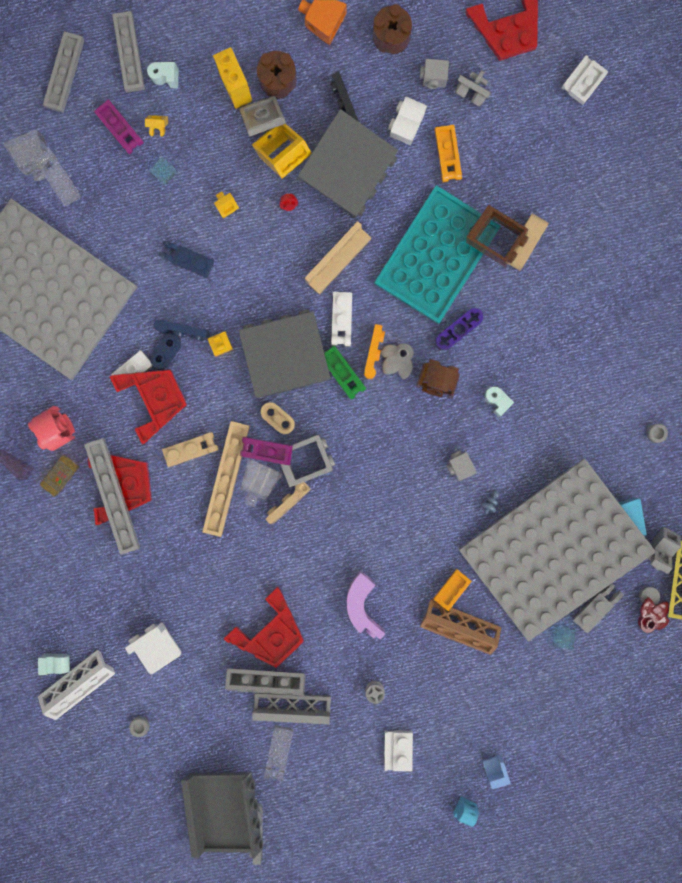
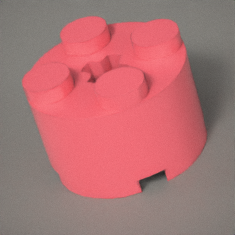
M52 406L35 416L28 423L29 429L34 432L38 439L37 443L43 450L47 448L48 450L55 451L75 439V436H72L75 433L72 422L66 414L61 415L58 412L61 409L56 406Z

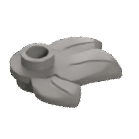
M403 343L398 346L387 345L381 350L380 354L386 358L382 367L383 373L393 374L398 371L402 379L408 378L413 370V363L411 361L414 355L413 348L409 344ZM403 349L407 352L405 357L401 355Z

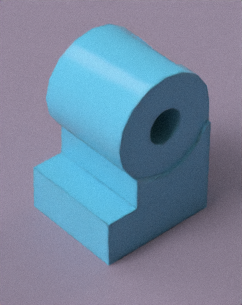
M460 797L453 812L454 817L458 821L474 827L479 815L477 804Z

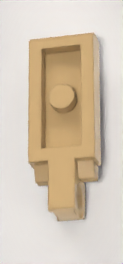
M305 482L296 485L294 494H287L281 500L283 503L278 508L274 506L267 512L269 515L266 518L268 523L274 524L311 490Z

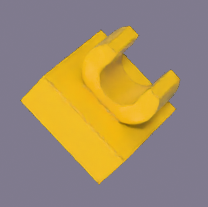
M148 115L145 118V127H150V135L153 136L155 134L154 129L157 128L160 130V136H164L165 127L168 125V116Z
M221 191L216 194L218 200L214 204L223 218L239 209L231 193L224 195Z
M225 331L208 338L215 357L233 350Z

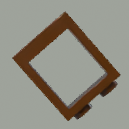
M488 205L467 235L466 243L506 267L508 262L512 264L517 257V249L520 246L523 248L529 237L527 234L529 229ZM492 219L519 236L505 257L478 241Z

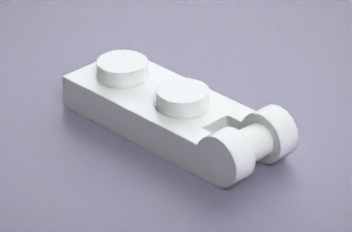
M333 292L332 346H337V344L351 346L352 293ZM338 331L345 332V337L338 336Z

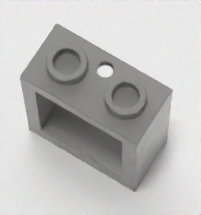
M316 435L293 445L292 450L316 441L326 468L296 479L291 465L281 464L289 487L333 471L332 466H335L332 456H328L325 449L328 448L324 437L320 438V435Z

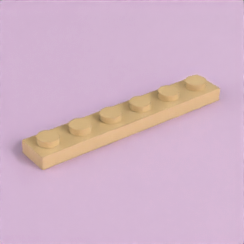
M234 421L230 422L203 533L222 537L242 456H240V451L243 450L244 444L242 443V437L248 436L249 425Z

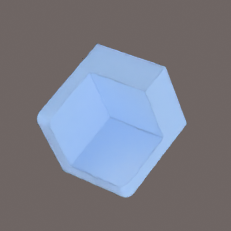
M501 755L483 760L492 789L511 784Z

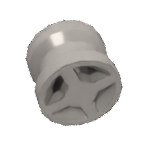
M371 681L366 685L367 700L373 704L380 703L385 696L383 685L379 681Z

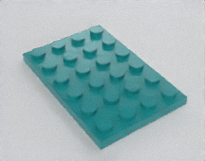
M436 185L374 284L439 325L483 255L482 252L466 243L467 235L482 214ZM491 220L478 241L488 247L501 226Z

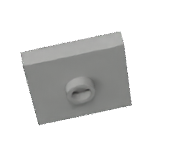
M275 96L239 109L249 137L286 124Z

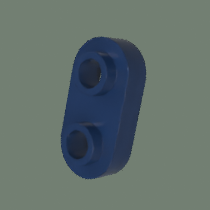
M167 334L161 339L150 356V362L153 367L165 369L169 366L181 348V341L176 335ZM169 340L173 341V345L171 347H168L167 342ZM158 356H162L163 358L162 362L160 363L157 362Z

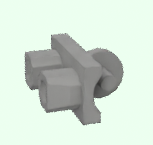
M481 70L479 75L472 71L469 77L474 79L475 82L460 75L455 93L465 98L469 89H472L476 93L471 102L480 107L485 99H489L491 92L479 86V83L487 86L489 82L483 78L485 71Z

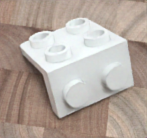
M162 622L156 626L152 624L144 630L146 633L139 636L137 634L129 639L128 642L130 644L125 647L128 654L135 651L150 674L160 670L181 655L180 648Z

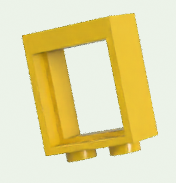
M230 47L213 55L219 75L235 109L252 102L248 83L232 48Z
M286 124L270 129L252 144L260 159L281 178H284L312 154L304 139ZM288 139L292 142L275 158L271 159L269 157L273 151Z

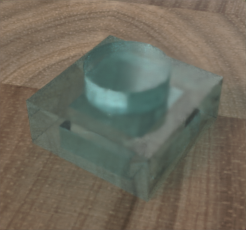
M161 157L149 172L165 186L177 173V170Z
M555 626L553 646L574 649L576 630Z

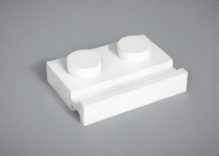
M587 55L561 88L569 92L568 94L582 105H584L608 73L606 69L594 60L591 61Z
M385 730L384 770L412 771L413 732Z

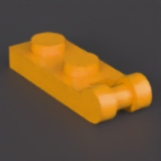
M455 126L435 127L442 183L448 182L449 179L461 180L462 172ZM454 166V171L448 172L447 167Z
M375 324L364 371L366 379H373L376 375V370L373 368L374 362L379 361L381 350H378L379 342L383 343L385 331H382V325Z

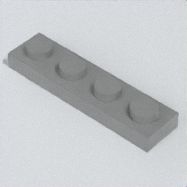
M131 11L112 14L124 89L126 93L145 90L133 14Z
M64 31L43 102L45 108L64 113L84 44L82 36Z

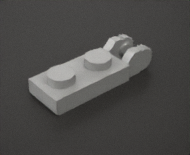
M610 584L594 595L573 617L572 620L587 634L614 607L613 605L622 598L623 593L621 591H617L609 600L605 598L613 590V584Z

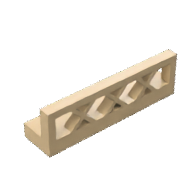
M358 221L305 277V282L319 295L371 240V237L362 229V225Z

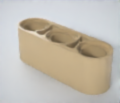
M533 213L530 215L524 227L529 229L527 234L529 239L523 248L520 246L517 249L516 253L518 255L512 264L508 262L509 265L519 271L523 268L549 223Z

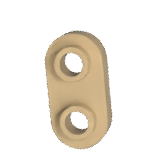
M266 403L261 408L262 418L278 432L289 434L294 430L295 422L293 418L278 405ZM269 409L274 410L273 416L268 415L267 412ZM284 421L289 423L288 428L282 427Z

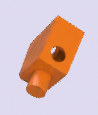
M302 0L298 11L306 15L304 19L305 27L330 45L347 14V4L337 0H314L311 4Z

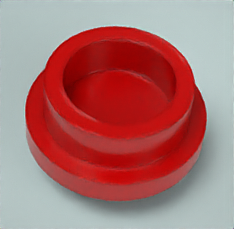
M285 194L280 198V208L286 211L294 210L298 205V199L294 194Z

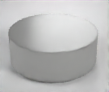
M653 424L647 429V438L651 442L661 443L668 436L667 428L662 424Z
M646 586L639 592V599L642 603L647 597L655 605L660 601L659 591L651 586Z
M143 716L134 718L129 726L131 734L135 737H143L149 731L150 723Z

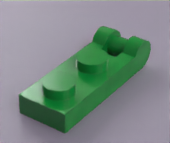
M335 346L324 353L328 370L350 400L354 399L355 395L360 391L366 390L364 384ZM354 381L356 385L350 389L347 384Z

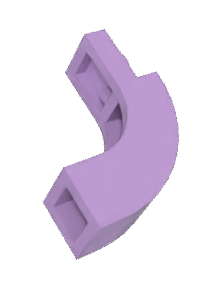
M360 570L348 589V615L352 624L360 633L367 628L366 632L371 637L375 638L377 636L381 640L385 635V630L372 620L364 610L365 598L375 587V582Z

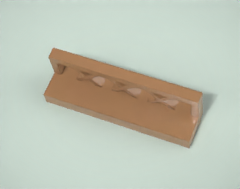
M434 600L429 601L426 615L420 624L421 628L489 655L498 647L502 628L452 607L447 611ZM432 607L439 609L442 615L432 614ZM449 616H457L460 622H452ZM468 622L475 623V625H476V627H477L478 629H477V630H472V629H470L469 626L467 625V623H468ZM485 630L495 631L494 638L488 636Z

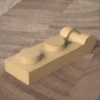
M213 432L162 449L167 466L171 467L218 451V446L215 445L213 440ZM206 441L208 448L203 449L201 442Z

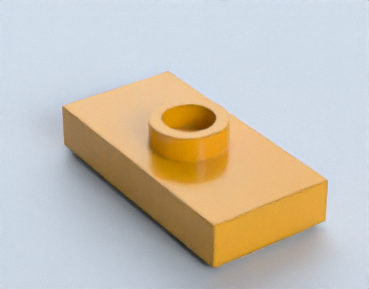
M456 569L434 596L433 600L449 611L472 581Z

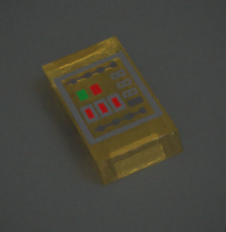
M63 455L41 482L40 486L56 497L80 466L66 455Z

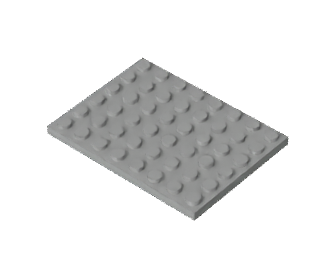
M10 199L0 213V331L73 380L137 289V286L16 201Z
M585 458L459 548V551L528 642L656 553Z

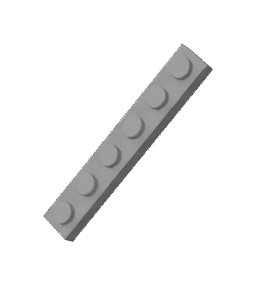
M105 438L84 444L120 555L140 549Z

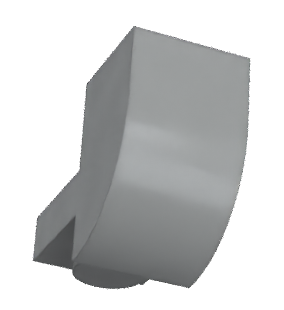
M663 526L650 544L656 553L647 559L650 560L651 565L655 569L668 574L673 569L672 556L681 548L680 535Z

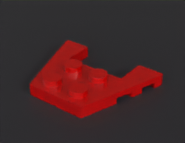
M521 0L524 8L523 12L492 22H488L483 3L466 8L465 14L473 21L474 27L478 32H481L486 39L487 45L498 60L501 61L536 50L538 38V0Z
M171 369L109 376L116 392L136 385L153 421L135 428L142 444H145L187 405Z
M110 455L128 511L152 501L148 463ZM88 458L89 468H92ZM105 507L94 508L95 525L109 521Z
M279 587L275 588L265 598L278 614L251 640L238 626L224 637L226 642L238 646L239 649L255 655L256 658L275 668L304 642V638Z

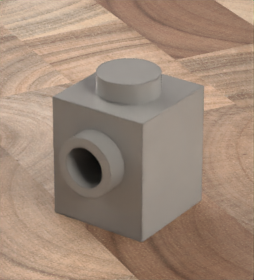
M426 59L425 65L421 66L420 79H423V86H427L430 89L445 88L448 80L449 61Z
M459 450L450 455L451 458L448 459L449 464L446 466L451 476L455 475L457 481L477 473L467 452L462 453Z

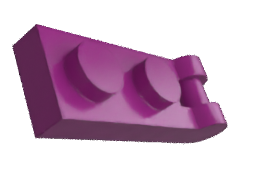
M109 99L94 111L129 155L134 152L133 149L136 146H141L144 143ZM131 135L133 139L127 143L125 139Z
M242 437V443L244 444L243 450L240 451V456L290 465L293 445Z

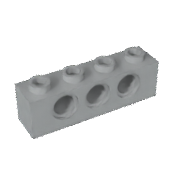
M227 669L225 689L238 692L304 696L306 676L303 673Z

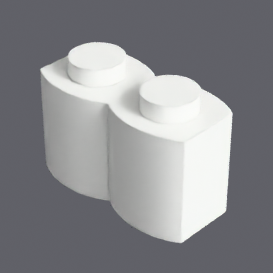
M405 97L403 102L400 101L396 109L398 115L396 119L392 118L388 130H391L390 137L411 146L426 112L427 105Z

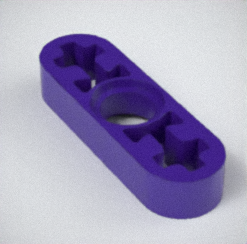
M472 308L446 328L435 340L437 348L448 350L482 322V311ZM470 313H472L473 315L477 313L478 322L473 320L471 323L467 325L466 322L462 321L463 318L465 319V321L469 320L471 318ZM457 324H461L464 327V333L461 335L454 332V326ZM450 330L453 337L447 342L448 346L445 344L440 345V337L444 339L450 334L447 331Z

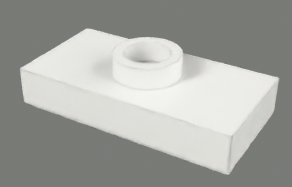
M140 350L111 375L147 372L153 366L144 352Z

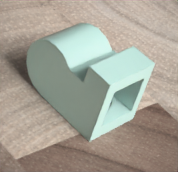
M154 62L148 66L147 73L153 83L156 85L168 83L170 88H178L179 69L175 62Z
M491 387L484 394L485 401L496 407L493 412L498 417L502 416L514 403L498 387Z
M44 653L38 658V675L62 674L70 671V655Z

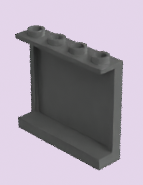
M340 109L299 173L297 180L302 184L305 182L350 213L354 219L357 215L361 216L366 209L365 202L367 199L371 200L377 191L374 189L378 182L381 184L387 176V173H385L387 167H392L398 157L395 155L398 150Z
M303 310L298 312L299 315L291 317V314L281 316L280 320L277 321L268 319L262 321L261 325L254 326V324H248L243 326L242 330H239L257 399L331 380L314 311Z
M252 772L190 773L182 779L181 784L191 857L199 858L204 852L251 853L252 859H255L263 849V839L260 834L261 822L258 818V801L255 798V781Z

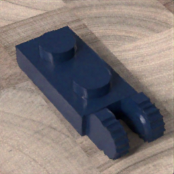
M164 240L163 245L176 252L174 257L165 252H159V257L170 261L176 266L208 278L215 262L213 259Z
M157 320L153 324L154 329L158 332L167 334L173 331L172 335L184 337V334L192 335L191 339L202 341L203 338H209L210 332L205 329L163 320Z

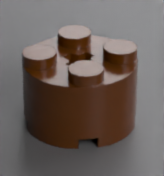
M393 4L381 9L377 13L373 23V41L381 52L398 54L406 49L412 31V20L408 12L401 8L400 5Z
M271 51L262 54L257 65L260 87L268 96H275L276 99L288 96L294 90L297 83L296 68L291 56L282 51Z
M430 359L429 363L423 364L416 387H423V392L442 398L443 394L448 395V399L453 398L460 377L459 369L454 366H442L439 361Z

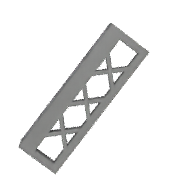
M255 693L252 720L329 724L331 696ZM259 697L267 698L271 704L268 707H258ZM280 699H286L290 705L286 708H280L276 702ZM299 700H305L309 706L305 709H299L295 703ZM318 701H327L326 711L318 710L314 704Z

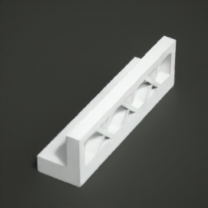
M95 651L38 696L43 715L54 720L58 719L115 674L114 668L105 664L100 651ZM97 659L99 664L90 669L92 662ZM83 671L81 678L76 681L77 674ZM67 682L68 685L66 690L60 692L62 686ZM53 694L51 701L47 704L45 699Z

